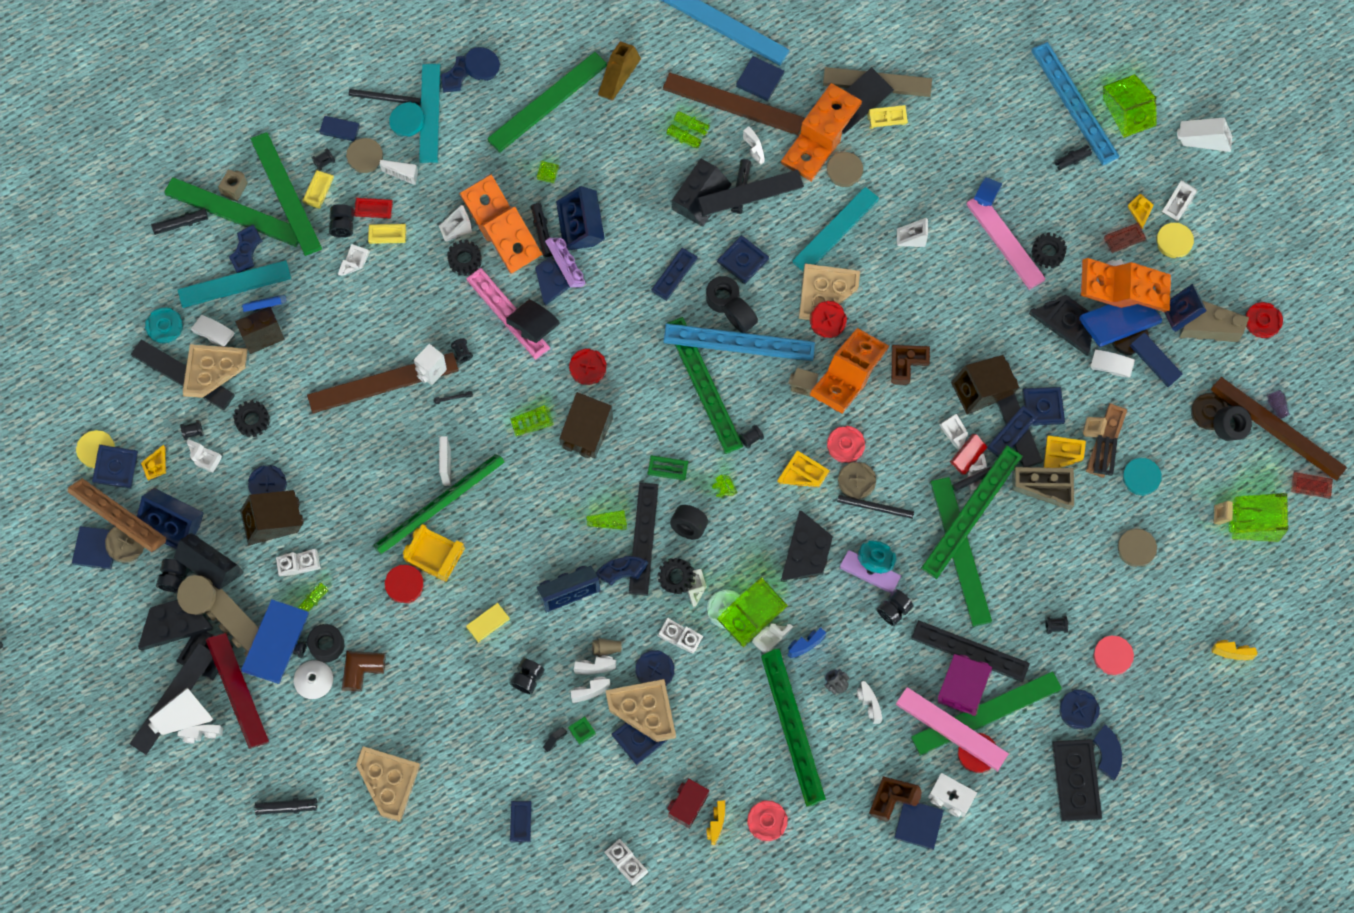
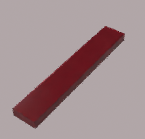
M226 633L207 638V645L248 748L252 749L267 744L269 742Z

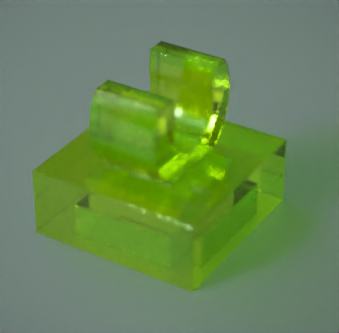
M541 161L537 180L555 184L559 165Z
M721 474L715 478L717 483H714L712 488L718 489L720 487L721 489L716 497L723 498L725 496H734L738 493L730 476Z

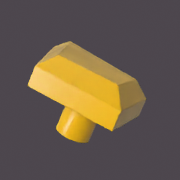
M1139 194L1127 207L1140 228L1143 229L1154 204L1142 194Z
M164 445L141 462L148 481L166 474V447Z

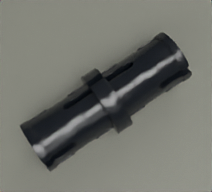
M1085 145L1076 151L1071 150L1067 155L1056 159L1054 162L1056 166L1059 165L1057 167L1058 170H1062L1072 164L1076 165L1080 160L1091 156V149L1087 150L1089 146Z

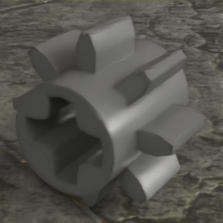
M838 669V671L831 670L825 677L827 683L824 686L833 694H836V692L838 694L843 693L849 686L847 682L849 676L842 672L841 669Z

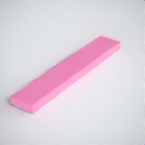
M974 198L968 201L966 205L1028 289L1030 290L1044 282L1045 277L994 208L992 206H982Z
M479 268L466 278L467 282L535 360L550 349L543 339L534 343L522 337L521 330L506 324V318L516 310V307L482 268Z
M908 687L896 703L898 707L997 772L1009 755V753Z

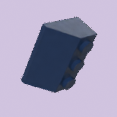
M579 186L556 201L561 236L566 242L568 251L594 247L605 240L596 190Z
M153 488L142 496L137 517L166 537V543L164 544L177 549L182 538L190 533L194 535L197 533L204 512Z
M590 565L588 567L581 566L570 574L563 573L555 580H545L536 588L544 610L547 613L600 592V583L598 576Z

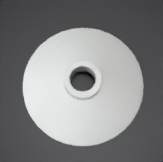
M317 660L303 663L294 675L295 689L301 696L308 699L323 697L329 692L333 684L331 669L327 664ZM311 675L316 676V679L314 681L309 680V677Z

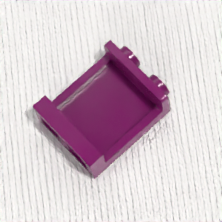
M954 654L938 695V703L976 716L980 700L992 673V667L983 661L976 662L965 655Z

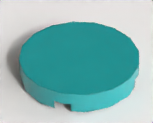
M402 103L392 111L389 125L398 136L411 137L423 128L425 114L416 103Z
M169 307L158 308L147 317L145 329L148 336L155 342H172L180 336L183 330V321L180 314Z
M1147 458L1133 459L1126 465L1123 471L1124 484L1130 492L1136 495L1146 496L1155 492L1162 481L1160 468L1155 462Z
M872 540L868 541V543H863L857 553L861 565L874 573H888L893 569L897 561L895 552H892L890 550L891 547L881 541Z

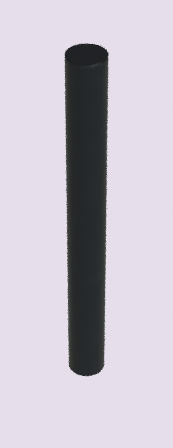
M349 89V96L399 103L411 102L417 105L421 103V98Z
M991 467L953 484V490L956 492L982 480Z
M839 495L837 500L839 503L913 519L914 511Z

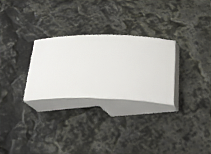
M201 315L191 328L194 334L203 336L210 343L225 347L235 334L228 327L204 315Z
M1095 349L1091 368L1093 370L1110 372L1115 376L1130 378L1135 360L1119 354Z
M316 549L298 554L292 552L276 557L279 576H289L321 569Z
M669 618L665 620L657 635L693 654L703 638L699 633L687 626L684 628Z
M602 655L601 658L596 657L595 664L588 660L575 661L574 673L581 675L605 673L616 669V660H613L610 656Z
M596 677L590 681L591 689H587V687L575 688V690L571 691L572 703L585 701L602 694L611 687L610 679Z
M862 681L860 688H857L858 700H862V706L870 705L867 708L869 719L872 718L873 724H880L882 714L877 698L870 686L865 681Z
M220 725L193 726L179 731L177 736L183 739L182 742L194 744L195 741H201L202 734H204V737L216 739V735L222 736L224 728Z
M620 839L604 852L632 885H635L648 873L647 869Z

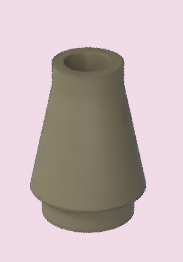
M603 638L593 640V656L598 655V657H601L602 655L621 652V641Z

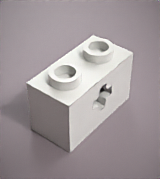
M430 344L414 359L417 377L423 383L428 382L430 385H433L447 370L444 355Z
M941 773L928 798L931 799V803L934 805L948 808L950 814L956 817H965L977 792ZM951 793L955 795L952 801L949 800Z

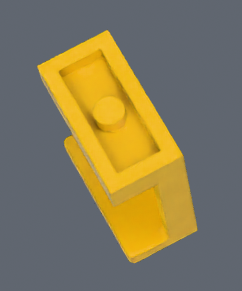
M422 524L420 528H416L411 544L406 545L403 551L404 560L406 563L447 582L465 550L464 544L457 540L453 542L427 529L426 525Z

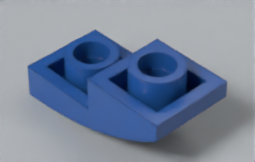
M985 177L974 200L978 201L977 203L982 206H991L1001 189L1002 183Z
M820 627L817 632L813 630L807 637L808 642L803 637L798 641L795 639L788 647V657L794 658L810 651L826 637V632Z

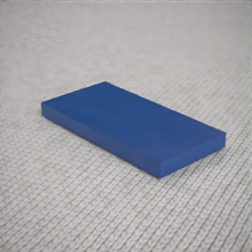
M286 295L247 302L242 305L243 312L283 304L287 302Z
M1109 304L1082 314L1079 318L1099 347L1161 324L1163 320L1155 309L1140 304L1123 308Z
M271 599L241 671L280 684L309 612Z

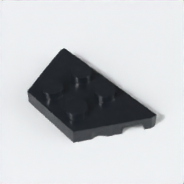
M1064 295L1055 301L1045 303L1044 306L1030 310L1029 315L1083 354L1089 355L1092 336L1079 320L1082 314L1089 312L1087 309L1069 296Z
M800 510L781 582H787V580L795 578L803 579L808 576L823 575L833 536Z
M177 599L149 609L138 648L141 651L213 630V627L203 614H188L182 610Z

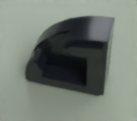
M561 727L551 734L543 748L550 752L555 748L556 742L565 737L567 731Z

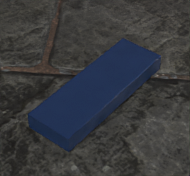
M682 247L653 286L651 292L667 301L696 262L698 256Z
M1145 332L1130 345L1167 387L1171 386L1183 375Z
M1022 406L987 446V449L999 457L1007 445L1013 448L1038 419V416L1025 406Z

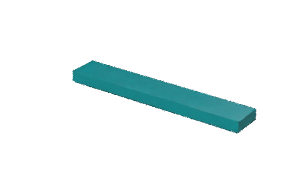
M422 64L421 109L425 114L423 128L420 130V163H438L440 64Z
M864 187L793 260V264L802 271L805 264L816 265L879 201V197L867 187Z
M287 260L177 290L181 306L185 308L292 278Z

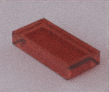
M1135 223L1105 235L1104 239L1111 252L1114 253L1145 241L1146 237L1139 224Z
M1294 472L1291 492L1330 499L1333 479Z

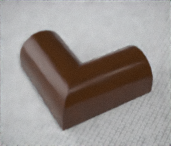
M892 345L891 383L907 385L911 380V365H930V346Z
M346 651L342 690L362 692L364 673L384 674L386 654Z
M883 776L869 814L877 819L888 822L896 802L916 806L919 803L922 793L921 788L916 784Z

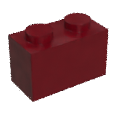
M688 778L686 783H681L677 791L679 796L676 801L672 799L667 810L669 811V818L690 829L708 798L710 790Z

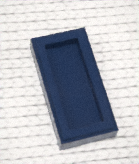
M324 116L319 132L321 135L354 142L360 124Z
M511 801L510 842H531V801Z

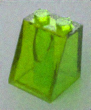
M1136 74L1103 86V100L1124 138L1157 126L1156 96Z
M1287 493L1236 496L1232 501L1233 516L1232 521L1229 522V533H1232V539L1279 542L1288 531Z
M761 577L740 595L717 620L744 648L788 605Z

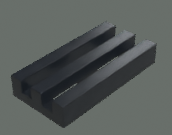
M1098 435L1093 473L1113 476L1118 438L1111 439L1107 436L1105 438ZM1104 442L1102 469H1099L1101 443ZM1110 443L1112 444L1110 466L1108 471L1106 470Z

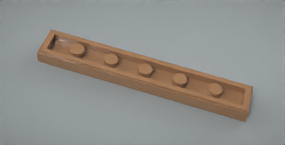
M83 478L68 487L69 494L150 552L155 551L166 543V537Z

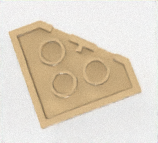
M805 264L799 319L810 320V313L818 303L834 301L841 304L854 294L859 288L860 271Z
M190 344L183 396L203 398L246 368L247 349Z
M664 679L605 690L609 712L656 742L676 738Z
M363 746L356 766L381 817L401 823L421 765L420 763Z

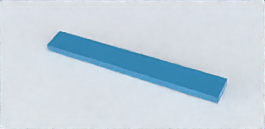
M661 0L779 66L789 54V49L700 0Z
M1046 42L1032 48L1031 52L1102 166L1118 159L1117 151L1049 43Z
M675 324L665 325L663 342L666 344L813 361L815 342Z

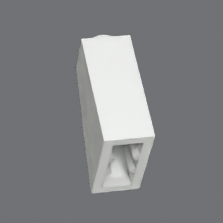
M1225 118L1181 121L1180 128L1177 130V136L1183 146L1231 152L1232 134Z
M185 688L148 718L151 722L148 726L155 734L159 732L161 735L208 723L213 718L191 691Z

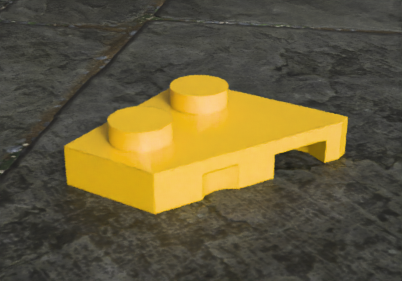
M1047 436L1043 468H1063L1083 461L1086 441Z
M797 450L777 482L780 484L820 488L830 470Z

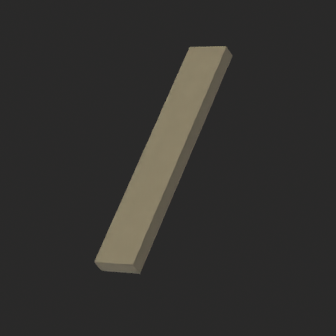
M825 67L823 86H829L832 83L839 88H849L867 71ZM878 73L894 89L892 93L923 97L931 96L932 78Z

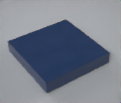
M752 56L737 81L736 87L765 101H769L785 71Z
M741 235L717 259V263L742 283L746 284L769 260V256Z
M1191 284L1170 298V311L1164 313L1171 328L1176 332L1207 310L1196 287Z
M1061 387L1026 388L1022 390L1024 406L1038 416V419L1032 426L1065 423Z
M99 444L92 483L131 489L138 451Z
M80 526L72 564L111 570L114 559L109 556L105 547V540L110 530Z
M628 723L623 724L611 734L636 766L668 741L656 742Z
M903 803L894 839L934 850L944 810L918 803L916 806Z

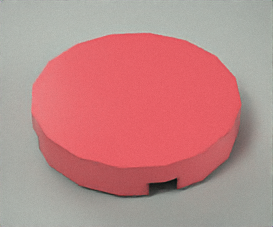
M852 426L834 429L827 440L829 454L841 463L856 461L865 450L863 434Z
M1111 635L1104 637L1098 642L1094 649L1093 658L1097 667L1103 670L1104 673L1119 675L1130 668L1134 652L1127 640L1120 636Z
M764 800L751 808L748 814L747 825L755 838L761 841H773L784 834L787 828L788 817L780 804Z

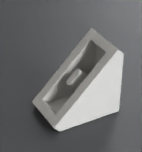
M1181 180L1162 212L1179 221L1193 201L1197 189Z
M462 205L439 225L445 242L472 232L470 220Z
M927 218L897 228V246H926L928 238Z

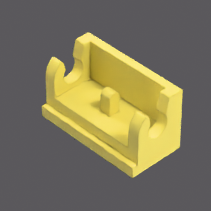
M905 105L869 109L867 114L868 120H870V129L900 124L906 125L908 123Z

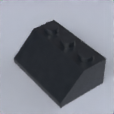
M701 158L672 199V210L704 227L711 215L702 217L697 199L728 190L732 183L716 166Z
M193 533L179 541L174 558L197 575L205 576L211 580L212 585L219 590L244 573L235 562Z

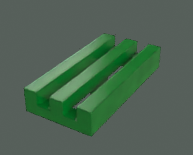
M651 455L647 474L685 481L688 461ZM655 461V462H662V463H668V464H674V465H681V466H684V467H683V468H677V467L666 466V465H665V466H664V465H657V464H653V462ZM652 468H653V469L666 470V471L679 472V473H682V474L670 473V472H664V471H657V470H652Z

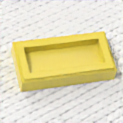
M316 170L302 202L320 209L334 176Z
M406 224L369 225V244L406 243Z
M496 603L466 625V628L476 641L480 642L510 620V618L501 606Z

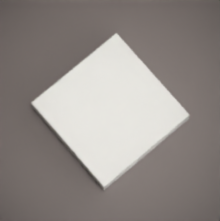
M441 436L439 473L443 485L451 486V449L448 437Z

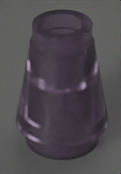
M1278 390L1267 395V402L1278 418L1282 419L1290 415L1285 393Z

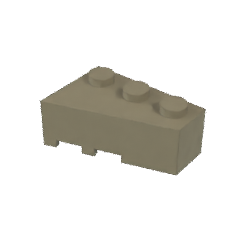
M1202 300L1207 311L1185 325L1179 337L1183 339L1197 338L1198 340L1215 339V341L1239 342L1244 334L1249 317Z
M1015 467L1012 471V490L1071 510L1074 507V468Z

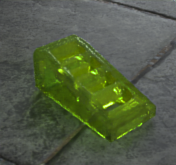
M545 405L510 418L516 437L554 425L549 408ZM541 414H544V421H542ZM534 416H536L538 421L536 424L533 419ZM525 419H529L531 426H527ZM518 421L522 422L523 429L521 430Z
M623 510L586 517L587 526L627 530L625 511Z

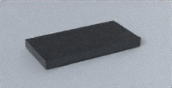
M1093 740L1052 741L1061 822L1102 820Z

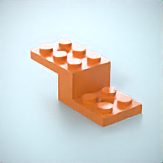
M830 83L802 122L801 134L783 157L781 164L793 171L799 170L801 176L812 182L840 143L842 130L858 110L862 100ZM839 104L842 108L835 110L832 108V105ZM804 154L810 155L811 159L809 161L802 160L801 156Z
M492 174L459 193L486 241L493 243L510 274L543 255L516 207L508 204ZM483 194L489 197L487 205H482L480 202V197ZM515 243L521 245L522 250L520 253L516 254L513 251Z
M1090 258L1082 259L1081 296L1120 308L1140 304L1163 312L1170 311L1171 274L1133 262L1112 266Z
M857 328L835 353L828 371L811 390L810 396L843 414L865 387L873 368L886 354L889 345Z

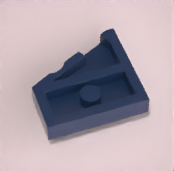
M550 256L535 267L545 306L570 288L561 269Z

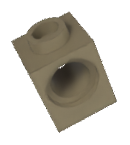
M228 169L218 188L221 195L238 201L248 183L242 172Z
M797 368L795 374L791 373L788 384L791 385V391L812 397L810 393L817 384L819 374Z

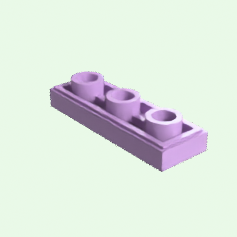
M548 238L545 242L569 286L583 287L586 284L583 279V273L577 268L574 257L566 248V242L562 238Z
M848 550L840 565V569L891 594L901 578V575L893 571L869 575L867 573L869 570L859 562L858 555Z

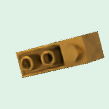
M621 41L618 43L610 55L599 89V96L613 101L636 68L641 57L633 45Z

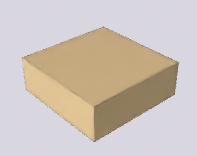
M1087 417L1083 435L1085 437H1098V435L1103 437L1107 420L1100 417Z
M1225 501L1214 505V524L1221 525L1232 521L1233 502Z

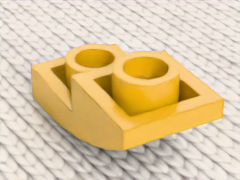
M1228 640L1217 641L1211 648L1212 653L1229 659L1253 660L1257 656L1256 647L1249 648L1248 645H1244L1236 649L1235 642H1228Z
M725 800L717 801V807H713L714 819H718V821H710V827L706 828L707 840H711V845H716L722 832L725 818Z

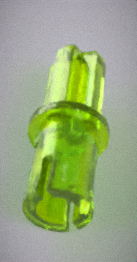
M680 111L674 117L676 122L688 127V130L693 129L706 136L707 131L702 129V127L707 130L710 128L709 124L697 120L695 116L691 117Z
M673 124L667 129L666 134L676 138L680 143H686L694 148H699L702 143L701 139L689 134L688 130L684 131Z
M319 582L309 595H305L306 599L297 608L309 612L314 605H318L320 599L329 590L324 584Z

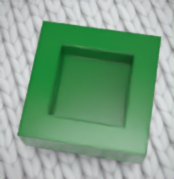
M585 716L568 727L579 745L596 735V732Z

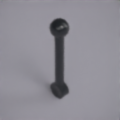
M468 391L464 394L444 398L435 397L434 403L440 404L443 401L472 397L473 393Z

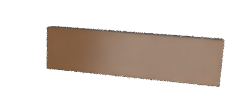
M1109 403L1104 417L1107 423L1103 437L1118 438L1128 409ZM1096 440L1086 472L1104 478L1105 475L1093 473L1097 445ZM1104 442L1101 443L1099 469H1102ZM1110 443L1106 470L1108 469L1111 458L1112 444Z

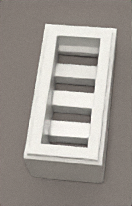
M380 160L382 172L416 185L418 170L415 164Z

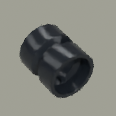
M345 204L331 206L329 234L338 238L352 236L354 208Z
M163 559L160 567L162 574L158 575L156 587L163 591L178 593V588L183 581L181 577L185 576L187 567L175 559Z
M896 589L888 596V601H883L876 610L889 625L895 626L902 619V614L906 615L914 605L902 591Z
M522 658L517 667L518 672L513 674L509 684L523 693L532 695L537 686L536 680L541 679L545 669L532 660Z

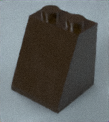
M271 306L235 321L249 354L285 340Z
M1004 355L967 364L951 381L967 415L1013 395L1020 388Z
M576 392L559 438L562 448L570 452L572 450L577 451L584 458H596L613 421L612 405Z
M294 490L251 494L240 510L248 546L298 533L304 524L303 516L299 512V499L295 496Z

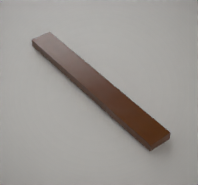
M670 72L663 86L664 91L795 135H799L802 122L805 117Z
M454 353L445 354L444 359L447 370L441 376L459 371ZM414 363L307 394L311 411L314 414L422 381L417 377L418 374Z
M1220 377L1211 388L1212 392L1230 405L1245 408L1249 412L1252 421L1337 481L1347 469L1344 464L1223 377Z

